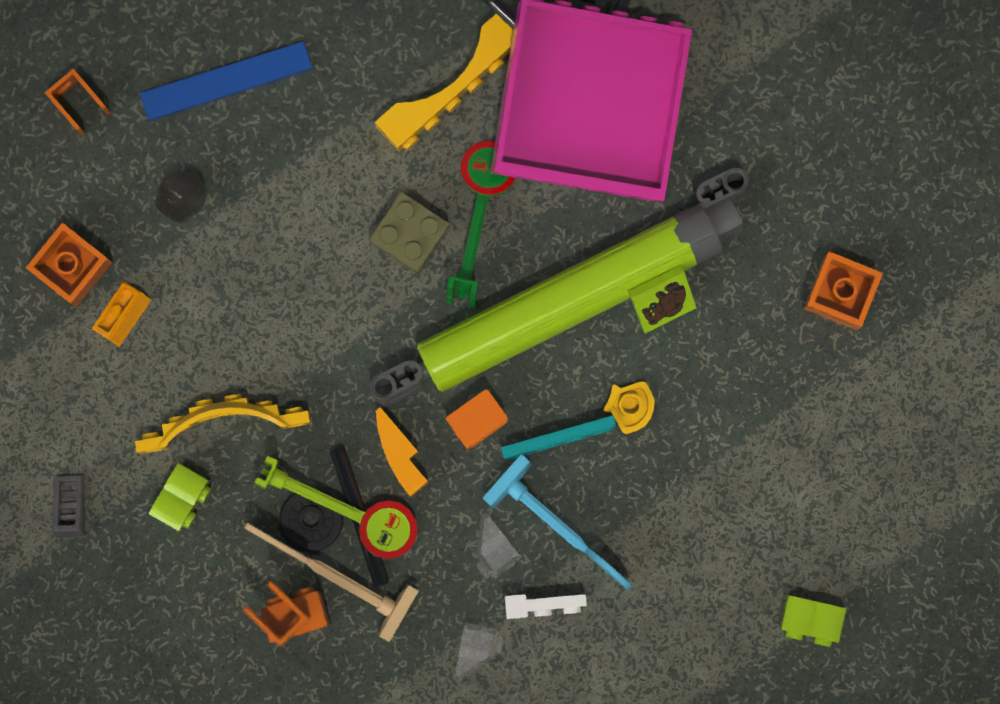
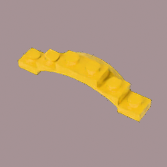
M241 394L225 396V402L214 404L213 399L195 402L196 407L189 408L188 415L169 418V423L162 424L164 436L160 437L159 432L143 434L142 440L135 441L136 451L139 454L167 450L169 449V441L182 431L203 421L221 416L253 415L267 419L286 429L312 424L310 412L303 411L302 407L286 409V415H281L279 405H272V401L257 402L253 405L249 403L247 398H242Z

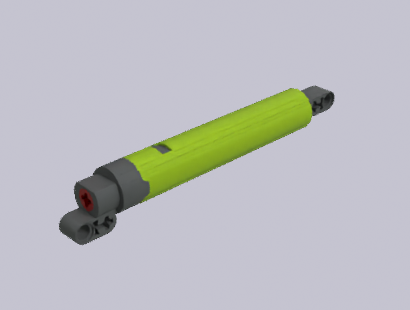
M731 168L704 181L697 188L696 205L419 342L417 349L423 362L418 364L415 361H405L374 377L371 381L370 389L375 400L382 406H391L421 391L426 384V379L430 377L437 389L444 392L631 299L628 293L629 290L677 266H681L685 272L723 252L722 243L743 234V222L734 204L743 200L748 194L749 178L747 173L740 168ZM736 180L740 181L743 186L738 189H732L728 184ZM709 194L711 198L715 197V199L711 201L709 198H705V195ZM409 373H413L415 376L414 381L408 379L407 375ZM396 379H399L402 385L401 388L398 387ZM383 385L392 386L391 392L387 395H380L378 391Z

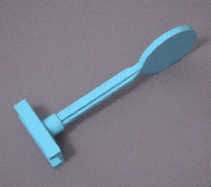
M521 454L483 497L485 502L494 509L507 494L516 501L520 500L567 542L584 552L615 581L629 591L633 586L623 576L588 548L578 534L527 491L528 487L520 480L532 464Z

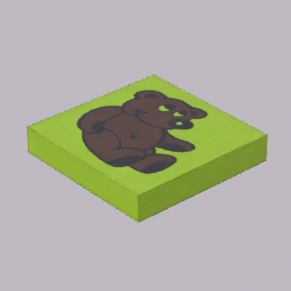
M677 266L628 291L645 334L697 308L685 272L681 266Z

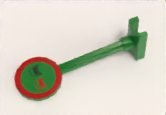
M482 141L474 144L465 152L461 161L463 181L472 192L477 194L461 271H458L457 278L449 276L447 303L452 304L454 296H458L461 299L468 298L470 299L469 308L475 309L478 293V282L474 281L473 269L488 199L491 196L505 193L514 184L516 179L515 177L490 173L495 141Z

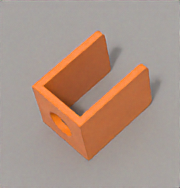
M72 69L44 93L83 137L85 135L84 131L57 101L61 95L79 82L107 115L111 112L78 73Z
M485 389L448 415L445 420L468 451L508 422V417L491 393Z
M270 581L267 585L301 619L283 637H280L250 606H246L243 610L279 646H284L310 617L274 581Z

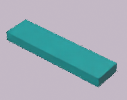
M612 415L501 447L504 460L508 461L518 458L521 454L523 456L612 431L616 428V423Z

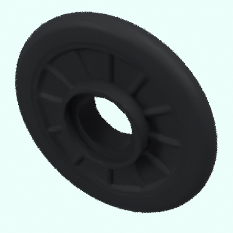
M314 488V489H316V490H318V491H320V492H322V493H324V494H327V495L333 497V496H332L330 493H328L327 491H324V490L318 489V488ZM293 493L282 506L279 522L283 536L292 546L302 551L316 552L329 547L339 537L343 527V515ZM314 511L319 515L320 522L316 527L308 528L304 525L303 517L307 512Z

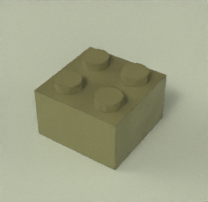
M401 192L369 241L371 245L419 276L449 231L450 224Z

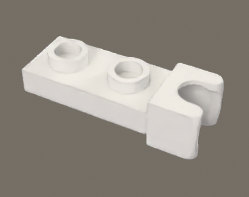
M526 594L505 596L507 619L528 617V611H534V617L552 615L551 609L563 608L564 614L581 613V607L587 606L586 594L526 600Z

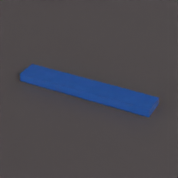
M302 41L140 93L150 122L313 70L305 43Z

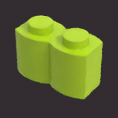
M178 463L149 514L177 531H182L183 527L189 529L197 516L193 512L197 503L201 502L203 504L211 492V488L208 487L210 480Z
M787 595L780 630L786 631L785 637L802 640L803 635L815 637V644L831 647L832 642L839 643L846 608Z

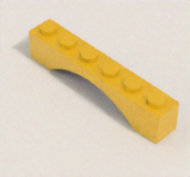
M495 14L481 27L480 40L472 60L465 71L452 84L428 98L413 102L396 103L375 122L376 128L398 152L403 148L407 151L419 141L417 136L424 129L429 132L441 121L439 116L445 110L452 112L462 102L460 97L465 92L473 93L482 85L483 81L481 78L488 72L494 74L504 65L502 59L510 53L514 30Z

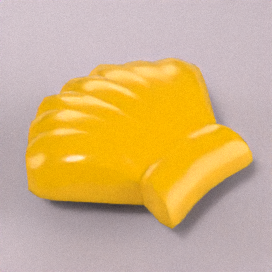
M638 382L623 388L613 384L610 398L604 407V411L612 413L622 432L629 434L647 425L654 411L655 400L646 382Z

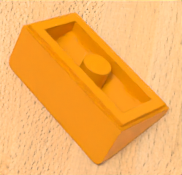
M123 281L91 329L120 347L152 299Z

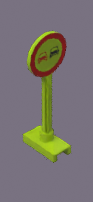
M267 456L265 464L272 468L270 471L263 468L261 474L267 476L264 481L257 477L255 481L256 486L262 489H266L269 484L279 489L283 487L360 524V539L366 550L374 556L384 559L398 558L408 552L415 543L418 532L416 519L411 511L401 503L394 501L378 502L368 508L366 512H363L288 477V473L277 469L278 461Z

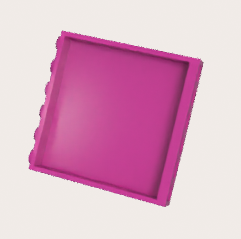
M520 0L517 6L490 173L664 202L692 29L684 28V23L668 21L667 25L656 23V18L640 16L639 20L628 18L629 13L612 11L611 15L600 13L601 8L594 6H583V10L572 8V3L556 0L555 4L544 3V0Z

